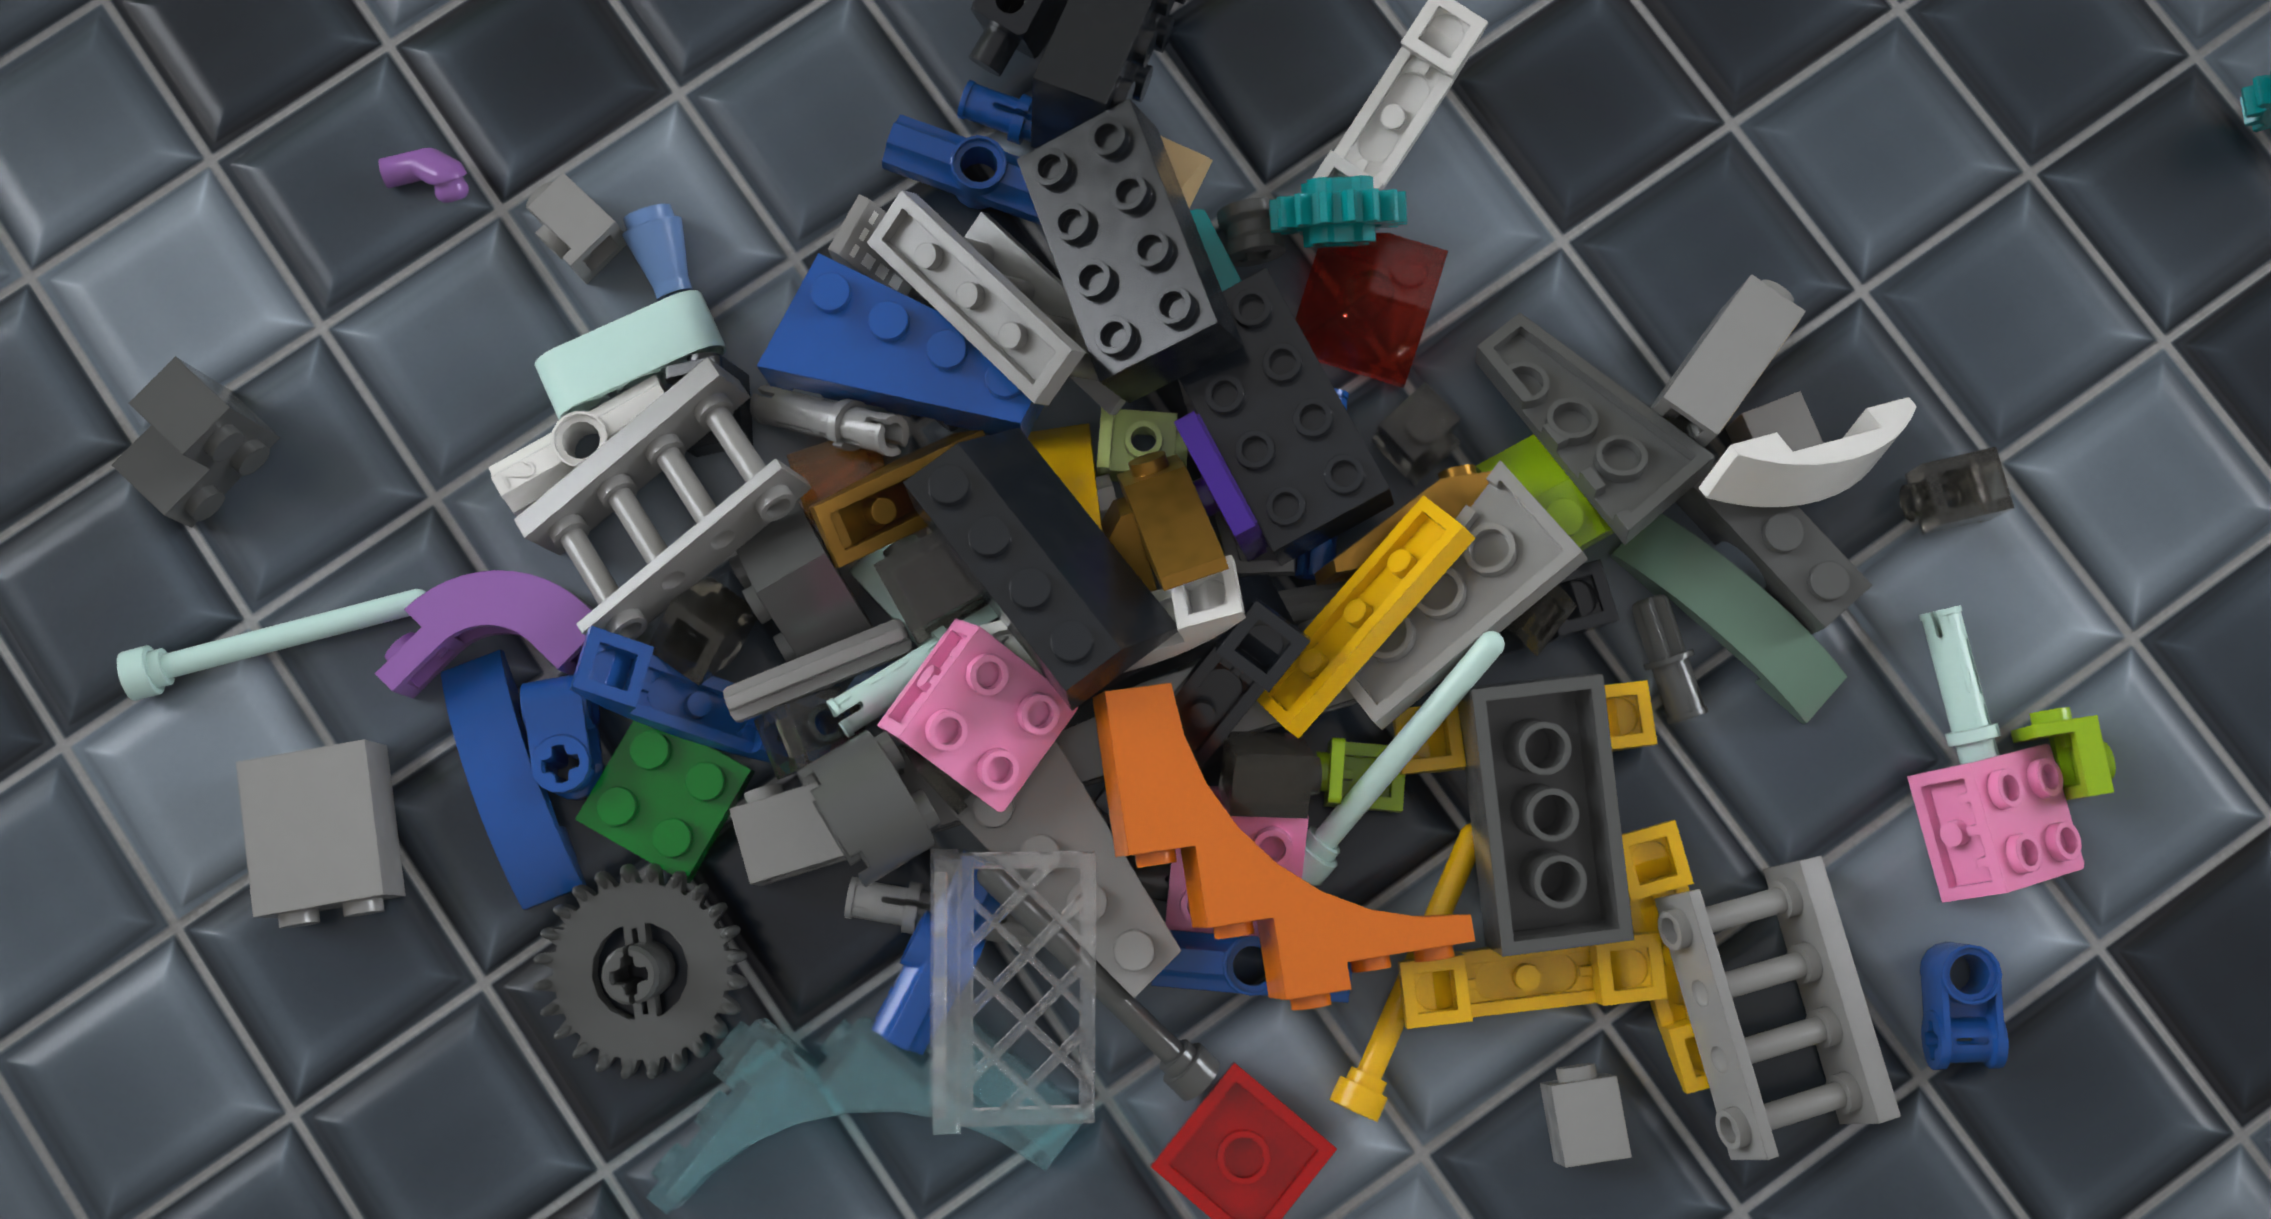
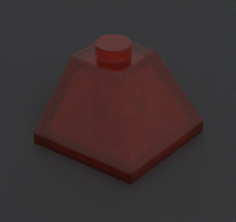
M1388 232L1376 233V241L1369 242V245L1318 248L1295 319L1318 361L1404 388L1434 300L1448 250Z

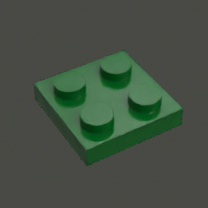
M633 720L575 820L652 864H659L662 870L671 875L676 871L683 870L687 875V883H691L730 816L729 808L736 806L755 771L715 748L662 732Z

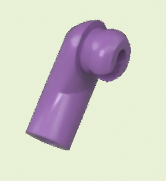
M422 148L378 160L380 173L387 188L424 181L427 184L434 185L435 196L443 203L463 199L469 193L468 184L463 177L467 174L463 164L437 149Z

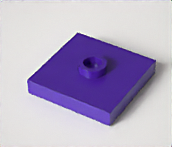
M1193 411L1174 421L1202 477L1193 481V484L1208 516L1210 517L1220 511L1222 512L1248 562L1268 552L1266 548L1269 546L1259 524L1200 414H1195Z

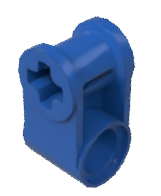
M574 674L522 683L520 688V706L527 730L531 771L534 780L542 788L556 793V795L565 799L582 800L587 798L605 769L599 733V705L569 690ZM568 756H571L579 761V767L570 769L568 773L569 780L558 776V769L567 767Z
M1954 942L1935 944L1924 954L1919 971L1923 1005L1921 1040L1928 1066L1932 1070H1945L1950 1063L1983 1062L1989 1069L2003 1068L2007 1062L2009 1041L2004 1021L2002 971L1999 961L1992 952L1982 946ZM1963 956L1969 964L1970 978L1966 985L1958 990L1951 981L1950 970L1954 961ZM1959 1038H1972L1970 1041H1956Z

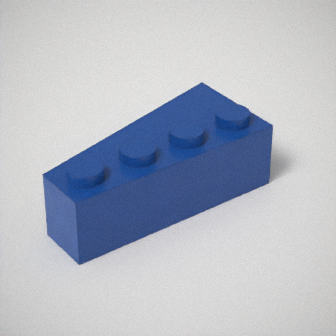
M820 253L817 254L757 364L758 369L772 387L793 391V389L821 394L823 398L836 401L848 398L864 402L867 405L885 408L886 412L909 417L912 414L944 421L946 425L974 431L983 430L987 434L1020 428L1028 438L1045 406L1034 404L937 310Z

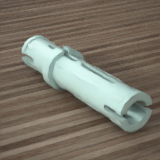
M988 604L966 617L963 621L980 626L997 619L998 615ZM943 625L930 633L932 639L907 653L904 657L834 699L831 698L826 701L834 718L857 704L860 705V710L838 723L848 738L853 736L854 732L888 711L947 631Z
M1959 605L1920 614L1919 619L1923 624L1951 729L1950 733L1945 734L1948 747L1955 746L1959 763L1965 764L2000 755L1995 737L2001 736L1999 724L1991 723L1961 612L1963 611L1962 606Z

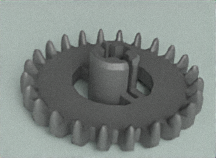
M654 863L647 867L643 881L634 865L625 864L620 868V884L609 872L600 871L595 874V882L598 885L599 894L586 885H576L572 888V894L577 898L580 908L564 903L553 908V912L560 916L566 926L565 928L547 927L540 931V935L555 944L557 948L555 951L544 952L533 958L535 963L553 969L552 976L536 982L533 988L539 991L556 992L557 998L544 1007L540 1015H565L566 1020L554 1033V1039L560 1040L578 1033L581 1037L572 1054L574 1059H579L597 1048L599 1049L598 1062L595 1066L597 1072H603L610 1068L619 1057L621 1058L622 1079L625 1080L634 1076L642 1060L647 1069V1077L655 1079L663 1071L665 1056L675 1072H681L687 1067V1048L694 1052V1055L698 1058L708 1056L710 1046L705 1032L717 1039L727 1036L728 1028L719 1014L736 1015L741 1011L740 1004L728 993L729 990L742 989L747 986V979L740 974L732 972V965L746 960L748 955L743 950L730 949L728 942L740 933V927L738 925L721 927L719 924L720 919L727 911V904L721 902L709 908L704 905L709 892L707 884H700L688 893L686 892L687 875L683 870L673 873L670 880L665 884L663 871L659 864ZM651 924L670 932L682 946L688 964L687 984L681 997L675 1005L663 1014L660 994L671 985L675 976L676 964L668 948L664 944L652 939ZM622 926L625 946L614 950L606 958L602 967L601 980L605 991L613 1000L621 1004H633L635 1016L619 1010L604 994L598 977L599 956L605 943ZM635 964L636 967H646L648 979L642 981L640 977H630L628 972L629 965Z

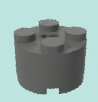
M866 730L796 771L804 787L814 781L817 782L818 787L810 791L815 799L813 804L849 865L852 866L858 861L863 860L867 866L865 870L858 873V879L864 887L869 886L935 846L932 833L939 830L938 825L941 824L935 809L922 789L910 794L900 778L905 773L903 767L906 766V763L887 731L873 737Z

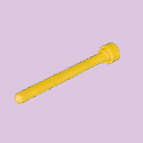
M1471 823L1466 824L1460 830L1424 915L1453 914L1475 864ZM1407 952L1404 960L1414 958L1413 952ZM1399 973L1358 1068L1351 1066L1346 1078L1339 1076L1329 1099L1377 1123L1388 1099L1382 1095L1387 1082L1381 1079L1405 1026Z

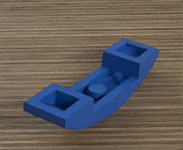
M592 625L588 628L569 689L585 699L662 732L711 748L764 762L801 769L823 756L833 720V714L829 707L800 698L744 722H735L730 715L723 695V690L727 686L734 684L733 682L652 655L653 646Z
M500 649L440 672L451 728L470 790L495 854L522 909L529 910L572 893V888L576 885H586L566 827L559 826L547 790L534 780L531 771L528 736L519 713L521 711L520 695L504 651Z

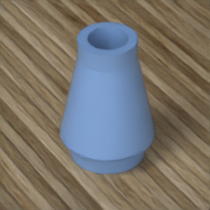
M670 204L651 205L626 215L623 221L627 231L622 234V237L651 284L657 301L679 292L693 290L688 274L682 217L674 216Z

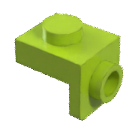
M2070 707L2044 710L2029 714L2030 726L2010 731L2013 743L2049 738L2055 762L2060 767L2063 775V790L2066 800L2114 793L2112 779L2116 772L2115 758L2110 746L2103 742L2098 715L2072 718Z
M1332 737L1328 742L1327 752L1316 751L1313 790L1324 791L1323 807L1335 808L1337 805H1340L1341 800L1388 745L1346 742L1345 738ZM1399 773L1368 810L1401 813L1404 803L1405 775H1400Z

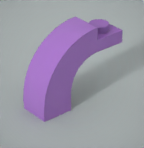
M492 570L462 575L431 588L404 609L421 628L416 633L409 632L395 641L385 654L387 662L374 674L391 691L414 699L466 647L489 636L507 634L526 638L558 670L568 675H573L586 635L581 633L576 623L594 608L561 586L531 574Z

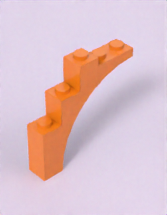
M1171 683L1104 691L1092 697L1115 857L1135 855L1137 868L1177 862L1175 849L1181 848L1192 928L1213 927L1214 939H1226L1255 934L1253 921H1257L1269 998L1290 1000L1291 1010L1294 1011L1332 1005L1330 993L1352 990L1347 962H1350L1351 972L1358 973L1392 967L1390 955L1413 952L1415 962L1436 961L1455 957L1453 945L1475 941L1471 914L1411 916L1368 909L1322 892L1277 864L1236 825L1207 785L1185 738Z

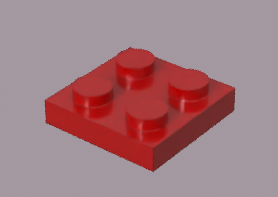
M1233 1061L1150 1164V1167L1211 1219H1282L1337 1148Z

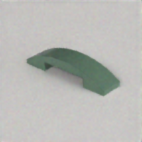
M1664 514L1658 516L1626 545L1622 542L1610 555L1614 561L1653 595L1665 594L1676 606L1755 673L1758 679L1754 683L1803 725L1808 723L1847 678V675L1826 649L1776 599L1726 557Z

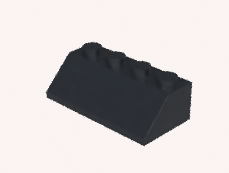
M1020 428L959 442L903 482L914 509L1071 711L1178 632L1176 622Z

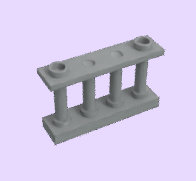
M904 190L899 192L867 244L1034 404L1049 406L1065 381L1070 377L1109 415H1116L1126 401L1099 382L1062 281L988 213L981 212L965 237H962L917 194Z
M708 357L513 519L525 539L559 556L565 552L569 555L598 603L596 608L576 623L584 635L587 634L588 628L592 625L635 640L644 633L649 622L770 522L786 516L794 508L796 501L812 489L806 478L775 458L767 466L765 465L732 416L734 411L750 398L749 394L739 379ZM710 431L713 432L746 482L718 506L715 505L684 457L685 452ZM662 471L696 522V525L669 547H667L636 498L637 492ZM612 512L616 513L647 563L643 569L620 588L588 538L589 532Z
M1821 855L1765 868L1763 871L1768 890L1705 907L1700 889L1654 899L1659 913V934L1671 954L1716 1108L1717 1132L1727 1147L1731 1160H1770L1779 1157L1772 1133L1773 1130L1836 1110L1839 1124H1880L1901 1117ZM1777 915L1786 944L1787 954L1725 972L1713 933ZM1796 980L1807 1014L1806 1019L1744 1037L1733 998ZM1816 1045L1826 1077V1084L1764 1104L1752 1064Z

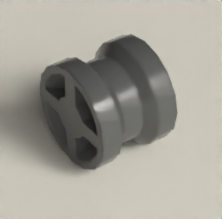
M1249 198L1236 201L1222 207L1217 212L1218 226L1227 235L1228 242L1224 248L1235 267H1248L1267 263L1281 257L1286 252L1284 237L1270 231L1269 200H1272L1271 198Z

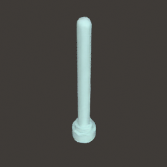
M412 589L169 653L163 648L154 650L149 645L122 651L117 656L119 680L125 693L133 701L160 695L164 692L165 686L172 685L175 677L409 617L410 615L404 609L426 591Z
M1487 631L1477 639L1341 800V804L1334 808L1318 828L1312 826L1307 830L1302 874L1304 881L1313 886H1321L1338 865L1335 858L1340 853L1338 844L1503 652L1505 642L1499 633Z

